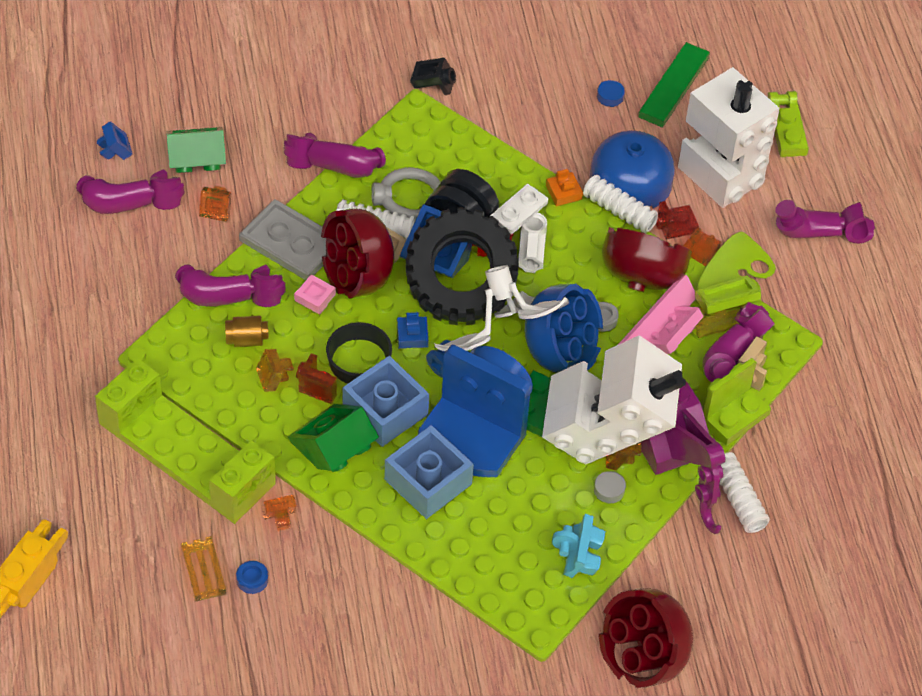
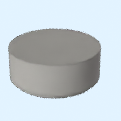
M598 302L603 319V329H598V331H610L617 325L618 310L608 302Z
M603 472L595 480L594 493L599 500L605 503L618 502L625 493V480L616 472Z

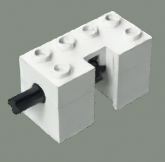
M730 68L690 93L686 122L702 136L696 140L694 138L689 140L687 137L682 140L678 168L722 208L732 202H738L744 194L752 189H758L765 181L766 168L769 163V155L773 145V136L780 108L735 68Z
M640 335L606 350L602 380L587 371L588 363L585 361L551 376L542 437L585 465L674 428L679 389L686 385V380L682 378V364Z

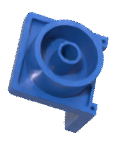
M451 345L444 354L442 398L418 429V434L432 425L474 464V476L498 477L526 436L530 394L533 389L530 375L515 358L497 348L478 346L472 349L471 352H468L456 345Z

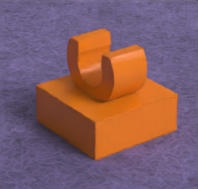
M568 169L557 171L555 177L546 179V188L556 207L582 200L583 191L573 172L569 173Z

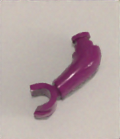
M306 133L305 137L287 134V140L284 141V154L287 156V164L293 168L306 169L313 165L354 178L370 176L374 169L384 167L386 162L384 152L379 147L367 150L363 146L357 147L343 143L319 141L312 133Z
M164 169L150 177V184L147 179L123 184H111L103 179L95 180L92 176L86 175L80 178L76 186L77 191L82 195L84 204L100 214L130 211L149 205L151 202L158 209H174L180 205L181 197L185 193L184 184L181 183L180 177L168 179L167 172Z
M783 200L775 208L777 214L776 225L779 231L789 238L842 236V231L844 230L849 242L860 244L871 240L874 236V221L864 215L861 202L846 207L840 213L841 217L838 212L803 210L800 207H796L792 200Z
M189 264L181 266L175 275L176 280L180 283L181 294L197 306L229 305L250 300L252 297L253 303L256 305L272 307L280 303L281 296L286 291L282 275L275 274L270 276V268L267 265L253 270L251 279H249L247 274L214 277L203 270H195Z
M750 302L744 305L735 316V320L739 324H735L724 333L704 355L703 372L711 383L717 378L722 379L728 375L732 368L738 364L739 359L756 337L762 339L764 334L775 324L762 305L757 306Z

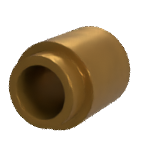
M261 316L233 317V320L225 321L226 343L234 344V347L262 346L263 339H269L268 321L262 322Z

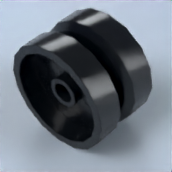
M454 169L448 172L426 200L425 205L440 211L449 209L450 213L458 212V208H467L466 212L474 213L475 209L484 211V216L490 218V215L499 208V200L493 188L479 175L464 169Z

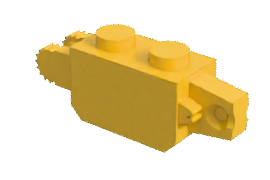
M43 519L33 532L28 530L0 566V618L10 606L24 608L29 604L55 569L58 561L57 553L68 538V530L64 528L58 529L48 541L45 538L50 533L52 523Z

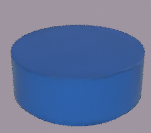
M604 81L598 86L597 99L604 106H618L624 100L625 89L617 81Z
M258 561L243 563L236 572L237 585L243 592L248 594H256L263 591L268 584L267 568Z

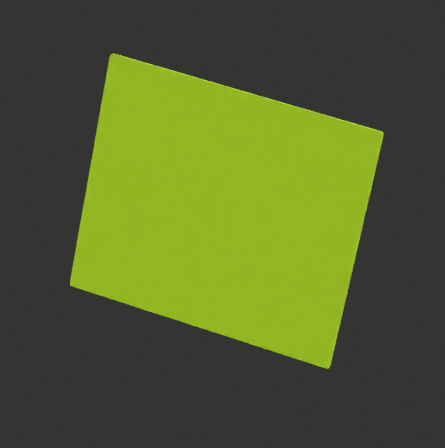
M413 89L352 144L357 147L363 146L367 150H372L376 147L381 148L386 159L384 167L376 168L370 176L354 178L325 169L286 204V206L322 227L327 216L337 210L341 200H346L348 204L355 202L356 206L363 204L365 208L372 206L373 210L381 208V211L384 212L386 209L383 205H372V183H381L383 178L392 171L409 167L426 170L435 175L440 181L444 179L449 171L454 169L471 171L483 178L493 188L499 200V208L525 185H531L548 197V204L537 212L544 215L547 219L543 269L537 270L535 273L525 272L519 267L516 287L519 293L523 291L535 298L548 287L560 284H577L583 289H589L598 302H608L617 308L618 322L615 328L610 331H598L597 347L601 348V351L594 365L587 370L594 376L603 374L606 350L617 346L668 290L645 288L644 292H638L627 288L628 283L613 276L604 264L602 250L609 227L614 228L615 231H617V228H624L641 232V228H634L633 224L626 222V219L621 220L619 215L615 216L612 214V210L607 211L605 206H599L597 202H592L590 197L586 198L584 195L582 200L556 207L546 188V179L555 177V173L419 89ZM403 179L397 181L391 187L393 201L407 209H421L433 193V189L428 184L416 179ZM521 227L513 233L514 235L511 240L515 242L517 258H519ZM651 232L645 233V234H649V235L655 236V235L652 234ZM243 243L209 275L228 277L247 274L249 279H251L253 270L267 265L270 268V276L275 274L282 275L286 285V291L281 296V301L278 305L272 307L258 306L253 303L251 297L250 300L229 305L206 307L197 306L183 297L118 357L119 364L125 369L138 358L158 372L164 397L239 450L251 440L275 457L276 476L540 662L546 661L689 499L695 492V486L699 484L698 467L700 465L689 463L655 475L637 444L585 465L565 451L555 447L554 444L543 437L526 430V436L498 477H479L473 475L472 485L426 519L385 481V459L418 435V429L442 398L443 378L435 374L430 368L426 355L431 350H437L435 344H440L444 340L453 341L469 334L480 333L485 328V321L479 319L475 320V324L466 325V322H458V325L449 324V320L442 318L439 321L433 318L431 312H425L419 306L418 300L414 299L410 292L406 276V259L400 256L393 265L388 281L380 290L367 296L350 299L345 294L338 295L336 293L328 303V306L319 315L294 300V293L306 280ZM472 246L468 262L453 278L435 272L438 281L450 290L458 292L471 291L480 287L486 281L485 271L490 269V262L488 256L478 257L477 246ZM690 258L685 275L688 276L694 290H697L698 282L706 266ZM323 266L314 276L330 284ZM695 299L689 307H698L703 318L698 322L694 330L682 340L678 348L671 354H668L682 364V378L688 382L700 401L703 412V406L706 403L708 393L707 388L711 384L703 372L704 355L724 333L735 324H739L735 320V316L746 304L707 315ZM757 300L750 303L757 306L762 305L775 324L762 338V340L767 342L764 351L767 358L762 366L767 371L764 385L760 391L751 387V390L770 406L822 347L823 340L766 303ZM419 312V317H427L428 347L398 348L397 318L406 317V313ZM494 313L491 314V332L489 335L491 340L481 346H490L506 352L515 358L529 375L533 370L550 378L556 374L542 367L531 355L525 339V319L519 318V313L501 318H495ZM261 316L262 322L268 321L269 339H263L262 346L234 347V344L226 343L225 321L233 320V317ZM357 322L372 324L388 335L392 344L391 357L429 393L428 415L383 447L376 441H373L368 451L351 457L347 460L348 464L339 471L332 472L317 469L289 441L288 436L333 404L343 405V387L347 383L339 380L331 371L326 353L329 337L335 330L346 324ZM351 340L337 348L332 360L338 367L347 372L364 373L385 359V354L373 342ZM708 429L709 435L720 443L724 453L730 452L746 434L745 432L726 446ZM603 472H616L624 478L626 488L624 496L620 501L605 503L596 497L594 493L595 480ZM588 514L594 517L593 526L606 531L604 542L598 550L588 547V552L600 556V567L593 575L578 572L571 578L564 575L567 556L559 555L560 549L552 544L553 534L557 531H563L565 525L573 527L576 524L582 523L583 515Z

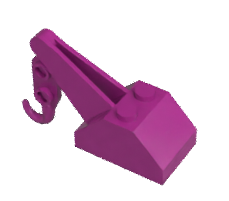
M686 381V385L679 389L675 427L638 442L637 445L655 475L689 463L700 465L698 467L699 484L695 486V491L700 501L701 518L711 533L718 534L721 531V526L715 525L711 509L717 502V498L721 495L719 484L720 479L723 478V470L720 464L725 463V453L720 443L709 435L701 403Z

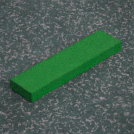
M686 42L640 109L638 118L663 128L708 61L710 52Z

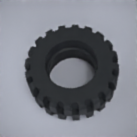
M458 208V212L450 213V210L447 209L441 211V216L437 218L431 216L425 220L426 225L423 228L418 227L414 233L413 241L409 242L407 248L406 276L413 298L418 300L419 306L425 312H431L433 318L439 321L442 318L449 320V324L458 325V322H466V325L475 324V320L479 319L485 321L487 299L485 290L489 288L486 279L480 287L466 292L453 291L443 286L435 275L434 263L437 254L446 246L458 242H467L478 246L487 254L490 269L508 265L512 281L515 284L517 282L519 258H517V248L515 242L510 239L509 231L506 227L501 228L498 225L499 220L493 216L487 218L484 216V211L475 209L474 213L466 212L467 208ZM492 296L491 314L495 311L499 312L505 306L507 300H496L495 296Z

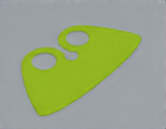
M742 231L737 232L719 248L701 275L697 289L744 277L738 274L740 269L746 270L749 275L757 278H768L774 274L776 267L770 256L758 243ZM753 261H762L768 265L769 270L766 273H757L751 268V263ZM752 279V281L756 284V286H757V287L760 289V291H761V288H760V285L758 284V282L755 281L754 279Z

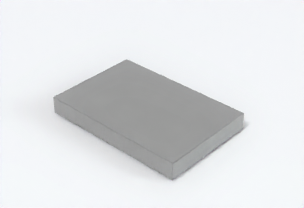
M276 199L239 234V241L304 280H307L311 274L314 276L323 267L322 256H327L326 238L321 237L322 226Z

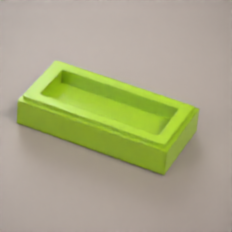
M747 275L695 290V299L708 315L760 300L761 291Z

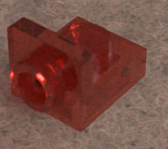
M666 201L659 202L656 227L658 230H662L666 240L698 233L699 225L690 205L669 209Z
M311 353L306 362L302 361L296 372V378L299 379V392L332 404L337 396V377L325 371H318L317 355Z

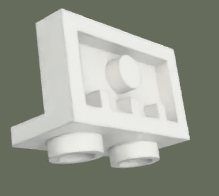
M527 184L490 216L499 220L498 225L501 228L506 227L509 233L513 234L548 204V197Z

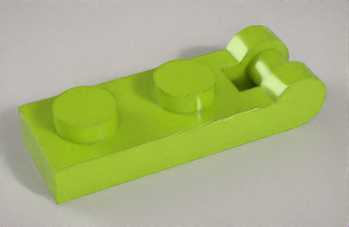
M787 91L786 94L768 92L767 97L779 108V105H787V108L779 109L777 126L774 132L780 157L807 156L809 148L798 107L797 92Z

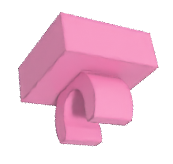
M311 274L294 293V300L320 315L336 295V288Z

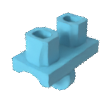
M584 514L582 523L576 524L573 527L565 525L563 531H557L553 534L552 544L560 549V556H567L565 576L573 578L578 572L593 575L600 567V556L588 552V547L598 550L604 542L606 531L592 525L594 517Z

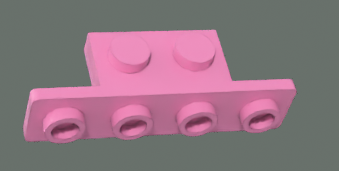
M683 275L678 281L673 283L619 344L640 335L666 354H671L675 351L682 340L694 330L695 326L703 318L698 307H689L695 300V290L688 276Z

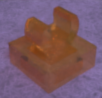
M219 186L214 188L203 187L200 195L199 216L227 222L230 217L231 192L227 191V188Z
M697 228L683 246L692 251L691 258L707 266L719 250L721 241L715 239L714 235H708L702 232L700 228Z
M265 349L256 367L264 392L276 391L280 382L289 380L287 371L294 370L291 359H280L276 349Z
M638 442L607 455L606 468L617 471L623 463L634 464L635 455L641 456V443Z
M294 494L263 501L262 511L264 519L275 518L277 531L290 529L289 514L295 513L297 508Z

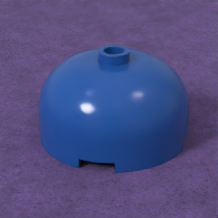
M633 130L618 132L606 138L597 147L592 157L590 178L594 175H599L601 179L607 180V184L612 183L614 189L620 188L622 193L626 192L629 194V198L633 196L636 198V202L641 201L644 206L648 205L653 208L662 204L670 195L675 174L674 160L666 145L651 134Z
M560 284L544 289L533 299L530 305L546 301H562L564 297L569 300V304L549 315L525 319V339L531 355L542 367L551 372L558 373L582 361L588 363L587 370H589L596 362V358L601 351V348L597 347L598 329H603V319L597 299L589 289H583L577 284Z

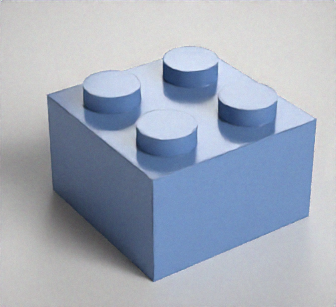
M388 356L343 387V405L363 407L379 436L375 441L383 447L428 415L429 393L392 357Z
M430 425L385 459V481L421 515L428 519L472 485L474 464Z

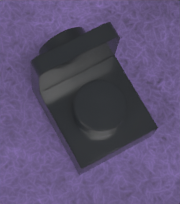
M445 57L416 61L410 82L414 89L439 85L444 95H450L453 84L456 82V73Z

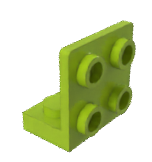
M753 358L745 363L736 364L728 375L722 379H715L707 388L706 403L703 406L707 428L726 446L769 416L771 412V407L751 390L757 363Z

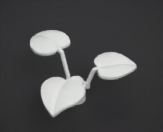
M508 265L488 269L485 271L489 288L485 290L487 299L484 330L480 333L460 337L444 345L435 344V347L439 350L447 351L451 345H456L468 351L491 340L489 335L491 332L492 296H495L496 300L506 299L508 303L499 312L494 313L495 318L507 317L514 313H519V318L521 319L539 318L568 305L569 300L564 297L562 301H546L530 305L534 297L527 295L523 291L518 292L515 282L512 281Z

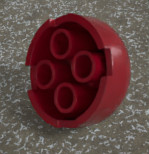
M354 208L330 213L324 221L321 237L326 238L327 256H322V262L330 284L336 288L338 295L345 294L348 296V299L367 296L377 292L388 281L394 265V246L386 225L378 216L364 209Z
M611 227L608 228L602 250L603 261L608 271L616 278L627 282V288L638 292H644L645 288L654 290L670 288L673 283L686 274L692 255L690 249L679 244L671 246L669 242L661 240L659 237L624 228H617V231H615Z
M652 588L624 591L609 601L603 611L606 616L603 633H599V644L604 661L619 680L624 675L630 684L635 685V688H644L660 685L675 678L687 665L693 649V629L689 616L682 605L666 592ZM637 641L638 646L627 648L622 654V665L627 671L625 672L618 666L615 660V644ZM661 668L657 674L651 677L631 675Z

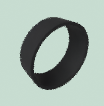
M361 322L350 323L338 328L329 337L326 353L331 371L339 380L348 384L363 374L347 372L338 367L332 360L337 348L348 341L367 340L373 342L382 349L385 358L391 357V341L388 335L377 326Z

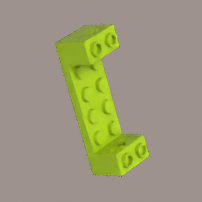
M138 358L95 395L98 421L101 426L234 524L276 484L275 457L252 440L240 451L164 397L162 395L160 374Z

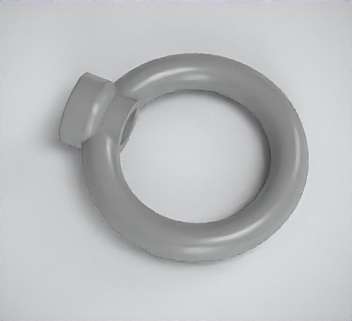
M409 167L392 171L383 178L381 183H372L373 206L383 205L391 214L398 212L399 216L407 214L408 218L415 216L417 219L421 209H407L395 203L392 199V185L403 179H416L425 182L434 191L441 181L426 170Z

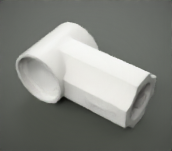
M536 213L521 226L519 267L525 272L535 273L537 270L543 269L547 219L541 213Z

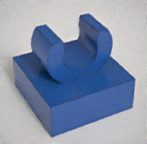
M111 121L102 126L104 136L96 141L104 149L100 151L101 156L108 160L117 154L125 160L133 155L127 134Z
M419 312L406 313V317L397 318L398 348L428 347L427 317H419Z

